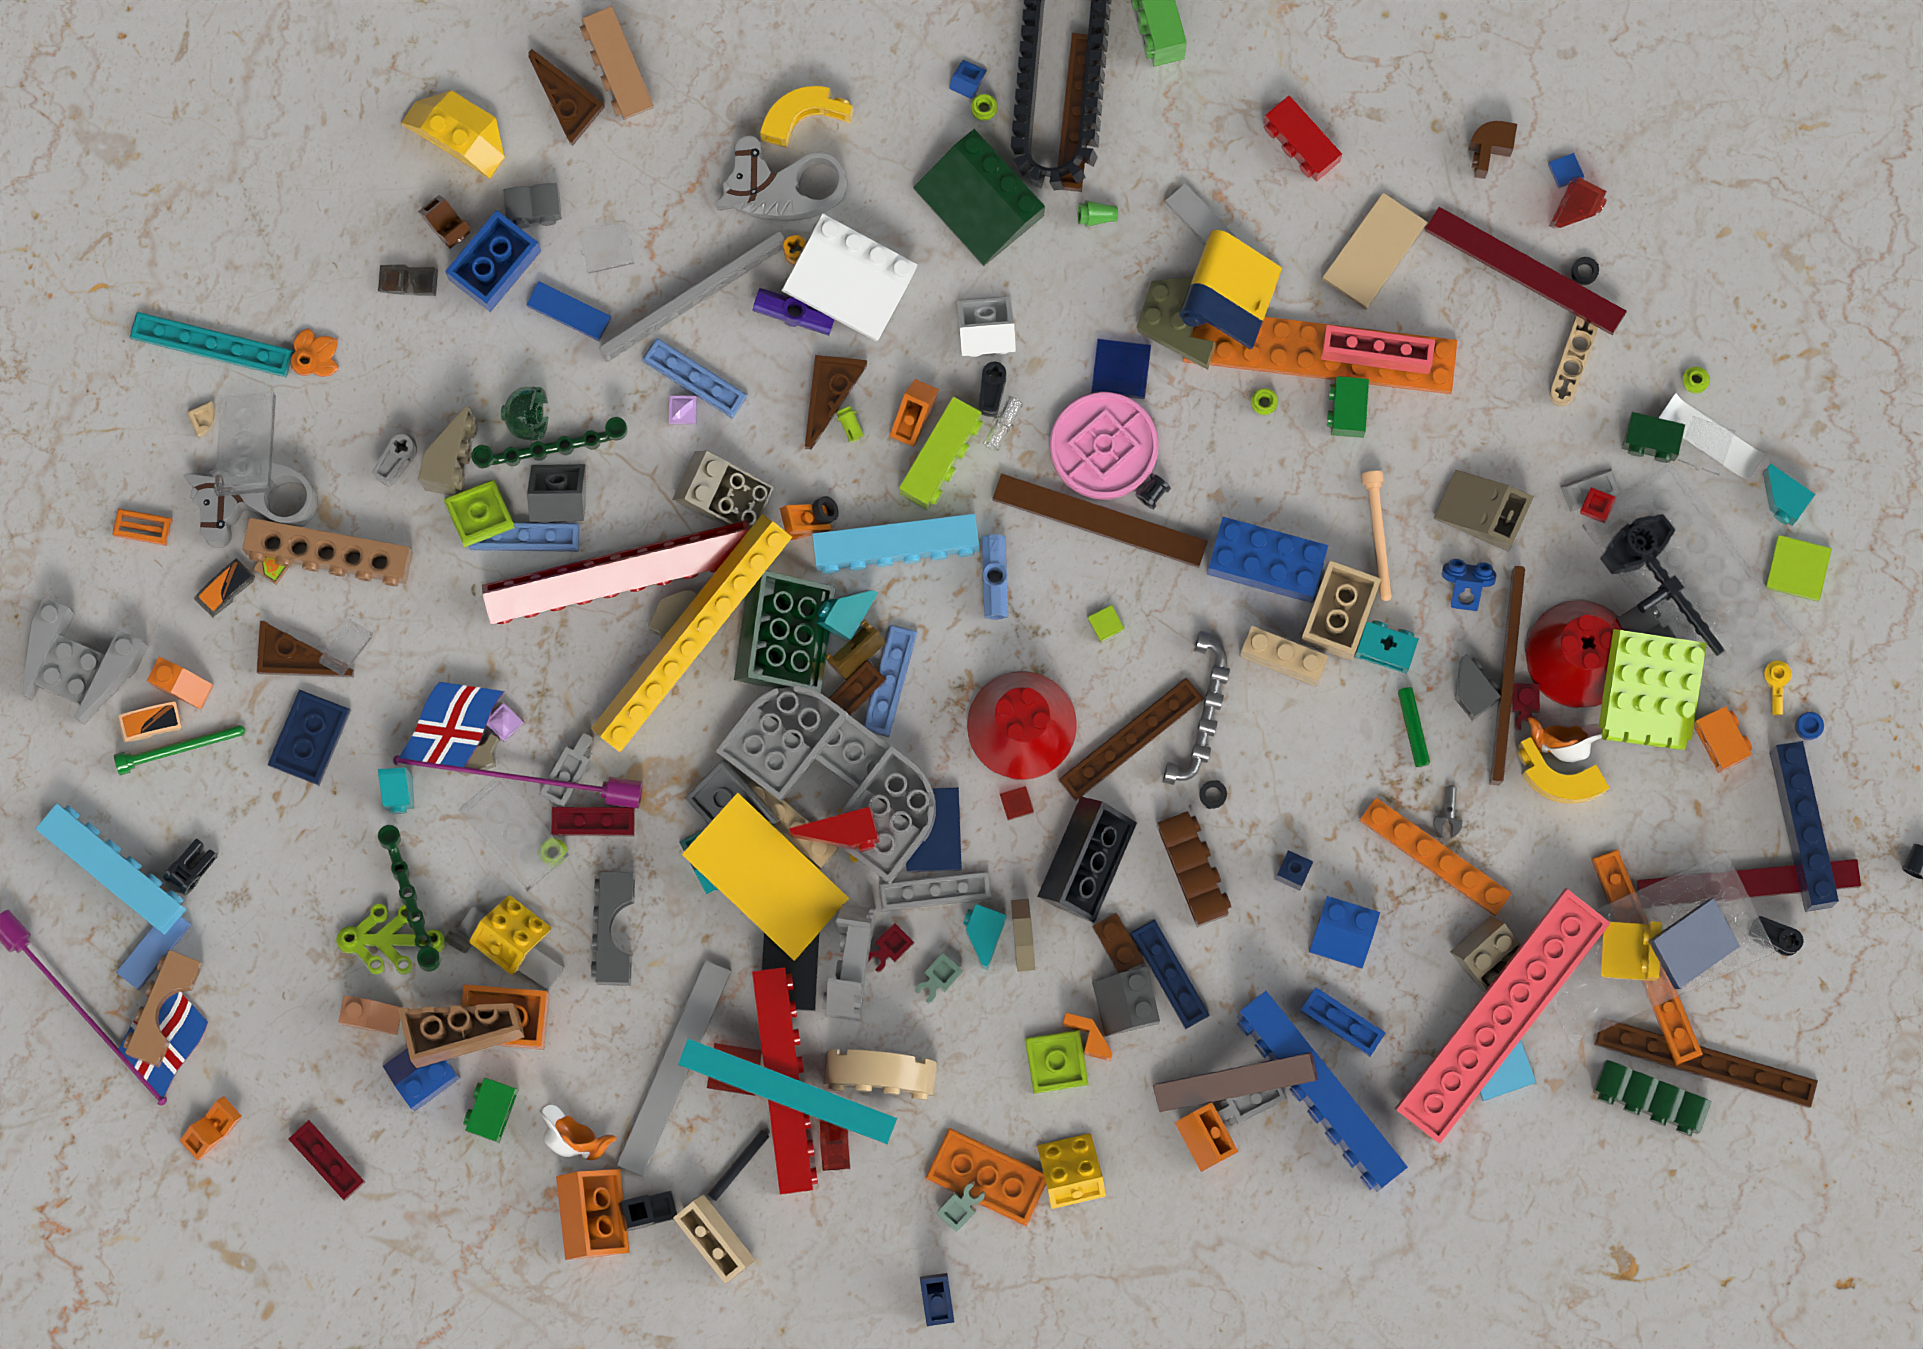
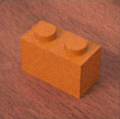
M1726 706L1698 719L1694 723V729L1718 773L1747 760L1752 755L1750 752L1752 745L1746 735L1742 736L1737 727L1739 726L1737 716L1733 711L1729 712Z
M1212 1102L1174 1122L1201 1172L1239 1152Z

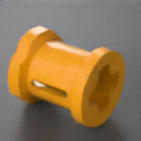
M789 236L784 241L785 259L792 265H795L801 252L796 251L792 254L791 248L796 249L799 246L802 251L806 243L802 236Z

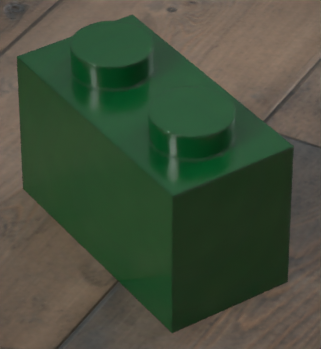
M1632 412L1628 419L1622 449L1628 450V454L1643 457L1645 454L1654 456L1656 461L1670 463V461H1675L1679 455L1685 424Z

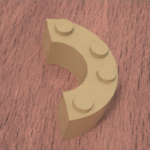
M838 1049L828 1050L823 1085H828V1090L845 1091V1087H855L857 1091L872 1092V1087L883 1088V1093L900 1095L901 1091L911 1094L912 1099L928 1100V1096H934L937 1062L929 1059L918 1061L915 1060V1056L878 1051L848 1049L847 1053H842Z

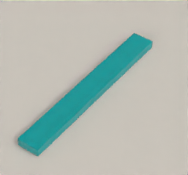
M687 1039L678 1065L887 1145L897 1118L691 1039Z

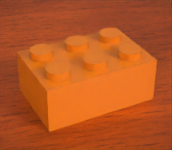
M463 984L462 1007L513 1003L518 1010L525 1037L496 1046L545 1049L550 994L547 991Z

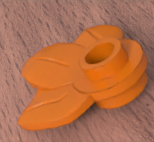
M309 328L301 331L293 344L295 353L292 355L290 363L294 372L302 376L314 373L321 377L334 374L339 369L336 362L331 359L337 350V339L330 336L315 338ZM300 359H308L309 363L302 364Z

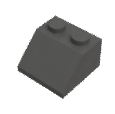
M586 464L531 465L527 491L529 522L548 523L550 521H565L574 523L584 521L586 508Z
M1147 967L1122 972L1092 982L1105 1037L1160 1023Z

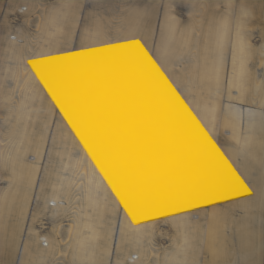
M739 793L728 802L682 853L683 857L794 961L833 918L837 910L839 911L842 905L849 899Z

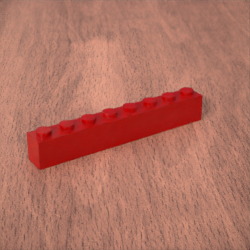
M785 967L753 971L752 976L764 1067L799 1080V1073H804L802 1056L796 1057L795 1046L801 1044L799 1029H793L792 1018L797 1017L795 1001H789L788 990H794L792 973L786 974ZM768 1100L780 1195L813 1191V1185L818 1184L816 1167L810 1168L809 1157L815 1156L813 1140H807L806 1129L811 1128L810 1115Z

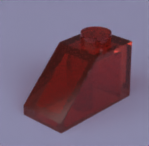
M1580 177L1572 178L1549 227L1553 229L1562 228L1600 213L1607 201L1604 198L1607 191Z
M820 1119L822 1170L837 1171L851 1169L849 1130Z

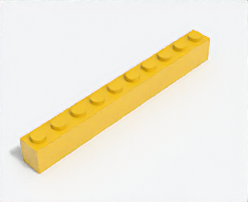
M762 514L593 724L591 729L612 747L621 752L792 537Z

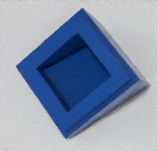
M962 60L953 74L949 88L965 97L973 99L987 70Z

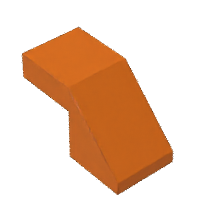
M1065 1013L1062 1026L1089 1033L1084 1055L1111 1062L1113 1053L1093 1019Z
M223 1096L214 1103L203 1118L190 1125L179 1141L198 1161L231 1132L242 1115Z

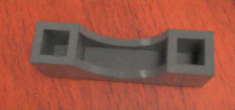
M600 872V879H595L594 894L599 895V906H594L593 922L598 923V932L592 936V950H597L596 961L591 962V978H596L595 982L597 985L631 986L632 958L614 945L611 927L616 915L625 907L634 904L635 875L633 872Z

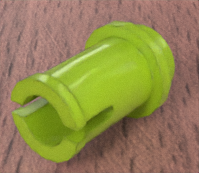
M851 406L836 413L838 416L836 420L841 422L849 443L865 436L856 419L855 414L857 412L852 410Z

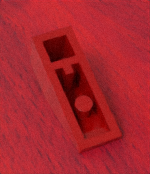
M870 807L789 828L790 834L794 838L853 850L858 849L859 852L874 849V844L880 843L875 819Z

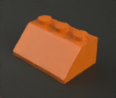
M620 1169L577 1171L556 1176L565 1260L630 1253L628 1233L624 1229L618 1205L620 1201L624 1200Z

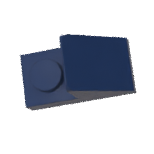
M942 1273L919 1277L926 1325L934 1326L954 1323L948 1274Z

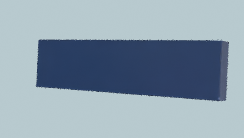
M1154 919L1131 932V936L1184 1029L1186 1030L1210 1016L1156 920Z

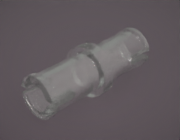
M1011 396L1007 397L999 415L994 417L992 421L994 425L983 442L989 449L993 446V451H999L1007 433L1012 431L1014 427L1012 423L1023 406V403L1016 398L1012 401L1013 397Z

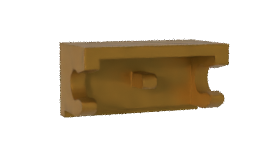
M865 619L861 622L863 628L833 657L830 653L825 656L828 664L845 680L886 644L878 630L874 627L871 628Z

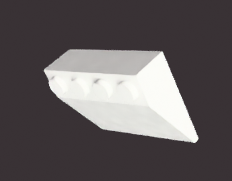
M822 213L815 223L782 291L877 342L905 292L918 264Z

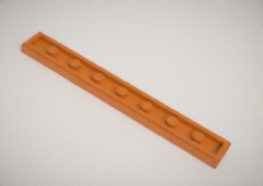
M1618 849L1592 858V864L1616 922L1649 924ZM1660 964L1659 979L1657 981L1641 980V983L1675 1065L1700 1057L1703 1053L1679 995Z

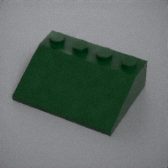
M975 129L958 141L913 187L916 193L983 267L1043 218L1045 213L1044 204Z
M765 571L745 596L734 681L780 689L801 686L821 693L830 631L816 622L820 617L818 615L820 607L825 601L828 602L829 599L834 598L836 587Z

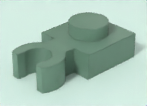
M942 952L924 972L929 980L918 984L915 992L918 994L923 988L929 989L931 994L926 999V1002L929 1004L935 999L936 990L940 988L946 992L963 973V970Z
M970 1181L966 1185L963 1196L955 1191L936 1212L956 1232L975 1214L976 1209L972 1204L980 1203L985 1197L986 1192L984 1190L978 1196H973L970 1193V1189L975 1184L974 1181Z

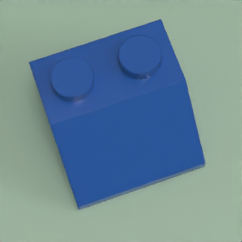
M1327 896L1324 900L1309 953L1362 969L1375 933L1380 912Z
M408 1048L383 1065L392 1083L413 1111L418 1110L460 1079L448 1060L416 1068L410 1060Z

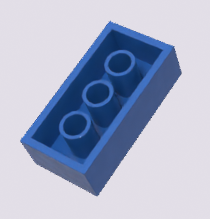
M1222 517L1207 575L1312 603L1328 545Z

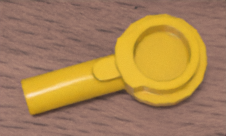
M1779 660L1772 661L1764 670V679L1768 686L1772 688V715L1774 716L1783 715V687L1788 684L1792 675L1788 664Z

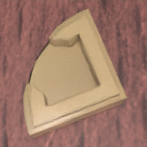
M212 401L187 412L199 438L205 435L214 423L215 407Z

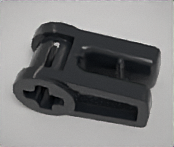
M997 361L987 363L982 371L979 411L982 412V415L988 417H997L1006 384V369ZM993 371L998 372L999 377L996 378V381H991L990 375L993 374Z
M197 838L179 859L167 869L163 876L165 881H171L178 886L184 896L188 895L196 887L200 878L218 857L217 853L213 850H208L202 858H199L197 864L190 869L189 865L197 855H200L201 850L204 848L203 842Z
M1758 916L1753 921L1748 932L1749 937L1783 956L1794 955L1801 949L1804 943L1803 935L1797 929L1763 916ZM1789 936L1793 938L1792 943L1794 944L1790 948L1786 947L1787 942L1783 940Z

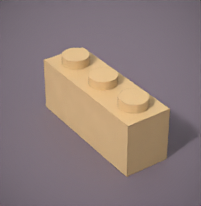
M1251 626L1240 657L1315 687L1328 659V656L1254 626Z
M704 1194L692 1201L673 1217L725 1284L756 1261Z

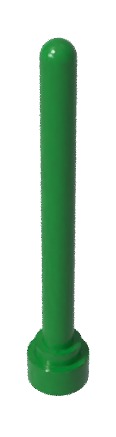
M238 725L134 755L121 752L114 754L115 765L118 774L121 776L131 773V770L135 769V766L242 736L245 734V728Z

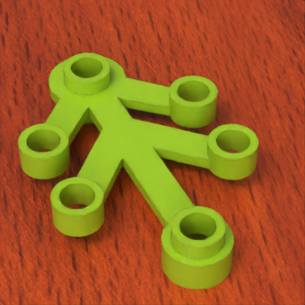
M383 904L374 905L371 908V915L357 927L348 926L339 931L336 937L338 948L344 953H356L367 964L368 970L372 974H380L385 968L383 959L377 955L373 956L365 947L376 946L395 965L399 974L406 975L412 970L410 958L401 956L393 947L415 946V934H394L408 923L407 917L402 915L407 910L406 905H402L398 910V915L377 934H366L377 923H382L388 918L387 908ZM383 910L384 914L382 916H375L376 911ZM435 929L427 931L426 933L430 937L436 936L438 938L432 944L433 948L440 953L445 947L443 934ZM352 935L355 937L352 942L345 941L348 936ZM424 941V942L420 943V945H421V946H424V945H426L428 942H425V941ZM373 962L381 963L378 968L371 967ZM401 962L408 963L406 968H399Z

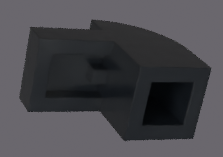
M672 1191L651 1196L647 1194L618 1203L625 1231L642 1229L674 1220L673 1217L677 1215Z

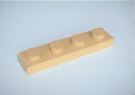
M752 780L748 785L780 818L774 827L802 854L822 869L839 847L794 838L790 834L789 828L810 822L784 800L782 802Z

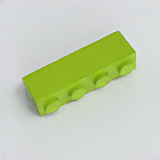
M953 396L900 485L899 494L926 510H928L931 504H937L943 493L940 490L944 481L950 482L956 471V468L953 466L957 459L965 457L970 447L967 444L972 435L976 437L984 422L981 421L982 412Z

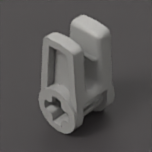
M398 434L394 436L373 469L372 473L384 485L391 487L416 457L417 448L407 435ZM400 445L402 447L407 446L408 450L406 452H399L398 447Z

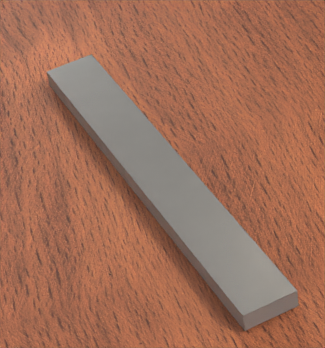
M779 231L600 346L601 355L606 362L614 359L783 250L785 237Z
M705 960L617 1166L642 1177L644 1176L689 1072V1069L678 1065L686 1041L691 1039L699 1043L702 1042L730 977V970Z

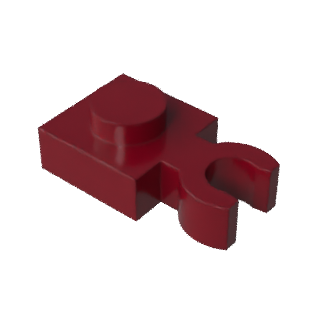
M1514 683L1511 712H1519V717L1515 721V729L1520 731L1521 722L1528 721L1529 717L1535 718L1532 716V712L1539 713L1540 684Z
M894 923L875 942L880 949L869 953L868 962L872 958L880 959L881 963L875 969L877 973H880L884 970L888 958L896 963L915 943Z

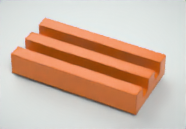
M118 508L112 535L114 537L167 546L168 535H170L171 531L170 525H172L173 520L169 517ZM124 516L164 524V526L160 528L122 521V518ZM120 527L158 533L162 535L160 538L155 536L127 532L120 530Z

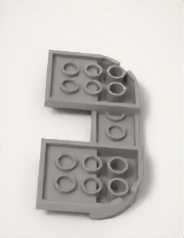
M793 686L783 689L777 688L765 693L749 707L716 750L717 754L781 802L814 759L853 787L856 792L838 815L870 807L875 819L880 843L874 844V849L859 852L858 849H843L889 884H891L920 844L926 841L933 828L936 816V800L932 786L923 771L895 748L888 745L848 715L846 711L830 699L813 689Z

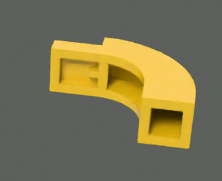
M807 86L795 89L782 96L768 111L760 131L761 141L787 148L792 131L797 123L812 115H823L851 123L854 114L853 105H850L849 101L843 98L836 97L834 100L830 99L831 91L828 87Z
M1531 737L1521 741L1518 745L1520 750L1517 751L1521 762L1524 766L1529 765L1530 767L1522 774V777L1534 791L1549 800L1565 804L1583 803L1597 798L1610 789L1597 764L1578 774L1564 775L1552 770L1546 764Z

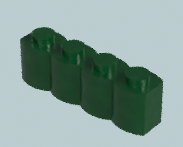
M1610 1060L1604 1061L1593 1093L1598 1095L1597 1100L1603 1103L1613 1105L1614 1101L1624 1105L1623 1110L1638 1116L1640 1112L1651 1116L1650 1121L1665 1126L1666 1123L1677 1126V1132L1687 1136L1701 1132L1712 1102L1704 1097Z

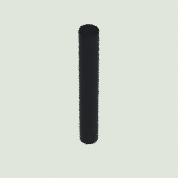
M760 1130L708 1193L713 1200L717 1201L770 1137L763 1130Z

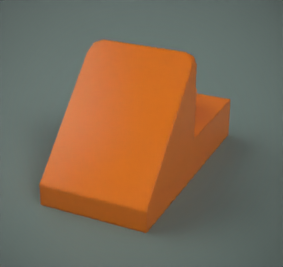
M812 504L785 505L779 508L785 532L792 537L791 540L832 530L830 523L821 524L816 520L813 515ZM822 505L824 513L828 516L826 507Z

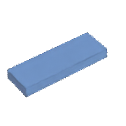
M180 916L165 935L153 926L116 973L137 990H140L157 969L161 956H167L168 951L175 947L192 925Z

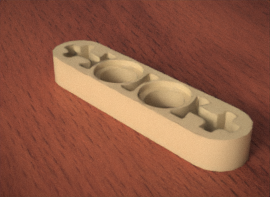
M1578 316L1575 317L1549 394L1553 404L1561 407L1570 404L1575 396L1598 327L1589 324L1586 332L1581 331L1585 320ZM1576 337H1582L1587 343L1586 349L1576 350L1572 345V340ZM1574 362L1578 366V373L1575 375L1566 374L1563 368L1564 364ZM1564 380L1568 381L1566 393L1569 396H1565L1563 399L1558 398L1559 393L1555 392V390L1559 391Z

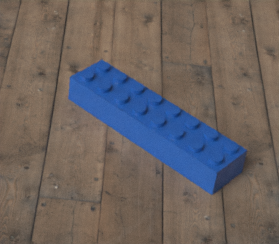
M1267 991L1263 992L1237 1015L1239 1019L1238 1027L1246 1036L1251 1034L1256 1041L1254 1046L1263 1058L1268 1056L1273 1060L1312 1052L1318 1080L1293 1085L1289 1090L1299 1102L1304 1100L1309 1107L1307 1110L1309 1116L1316 1124L1321 1122L1327 1129L1324 1134L1334 1146L1340 1145L1345 1152L1342 1154L1343 1158L1351 1168L1356 1166L1363 1174L1360 1176V1179L1369 1190L1374 1188L1378 1192L1408 1168Z

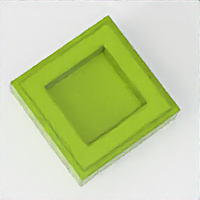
M1112 605L1088 617V621L1100 643L1125 629Z

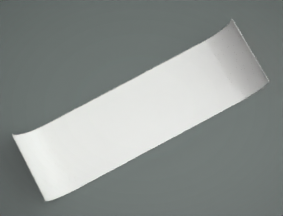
M1677 392L1659 416L1661 419L1685 424L1684 440L1745 479L1752 477L1767 453L1753 448L1684 402L1677 395Z

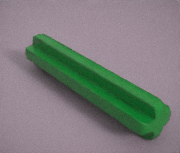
M1412 687L1402 688L1398 691V696L1416 767H1425L1430 764V759Z

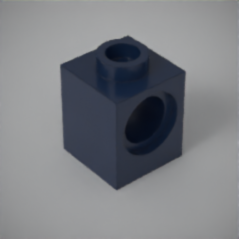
M1288 850L1275 880L1300 891L1314 861Z

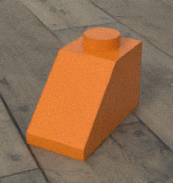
M914 379L903 396L889 436L914 447L932 411L939 389Z
M158 657L146 680L152 687L198 709H202L214 686L183 667L161 657Z

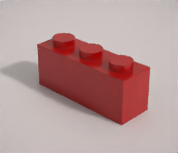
M1290 95L1265 115L1263 124L1265 125L1266 133L1273 139L1276 137L1282 143L1281 147L1285 154L1290 158L1294 157L1300 163V170L1308 178L1312 177L1317 182L1340 163L1342 158L1340 150Z

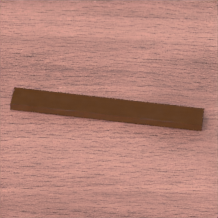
M1002 473L993 496V501L1197 568L1200 567L1208 543L1207 540Z
M1514 566L1511 573L1499 695L1501 697L1498 700L1490 785L1497 786L1504 781L1525 568L1523 566Z
M1603 1017L1601 1018L1594 1043L1595 1046L1807 1108L1812 1106L1818 1080L1702 1046H1700L1703 1053L1702 1056L1675 1065L1663 1035Z

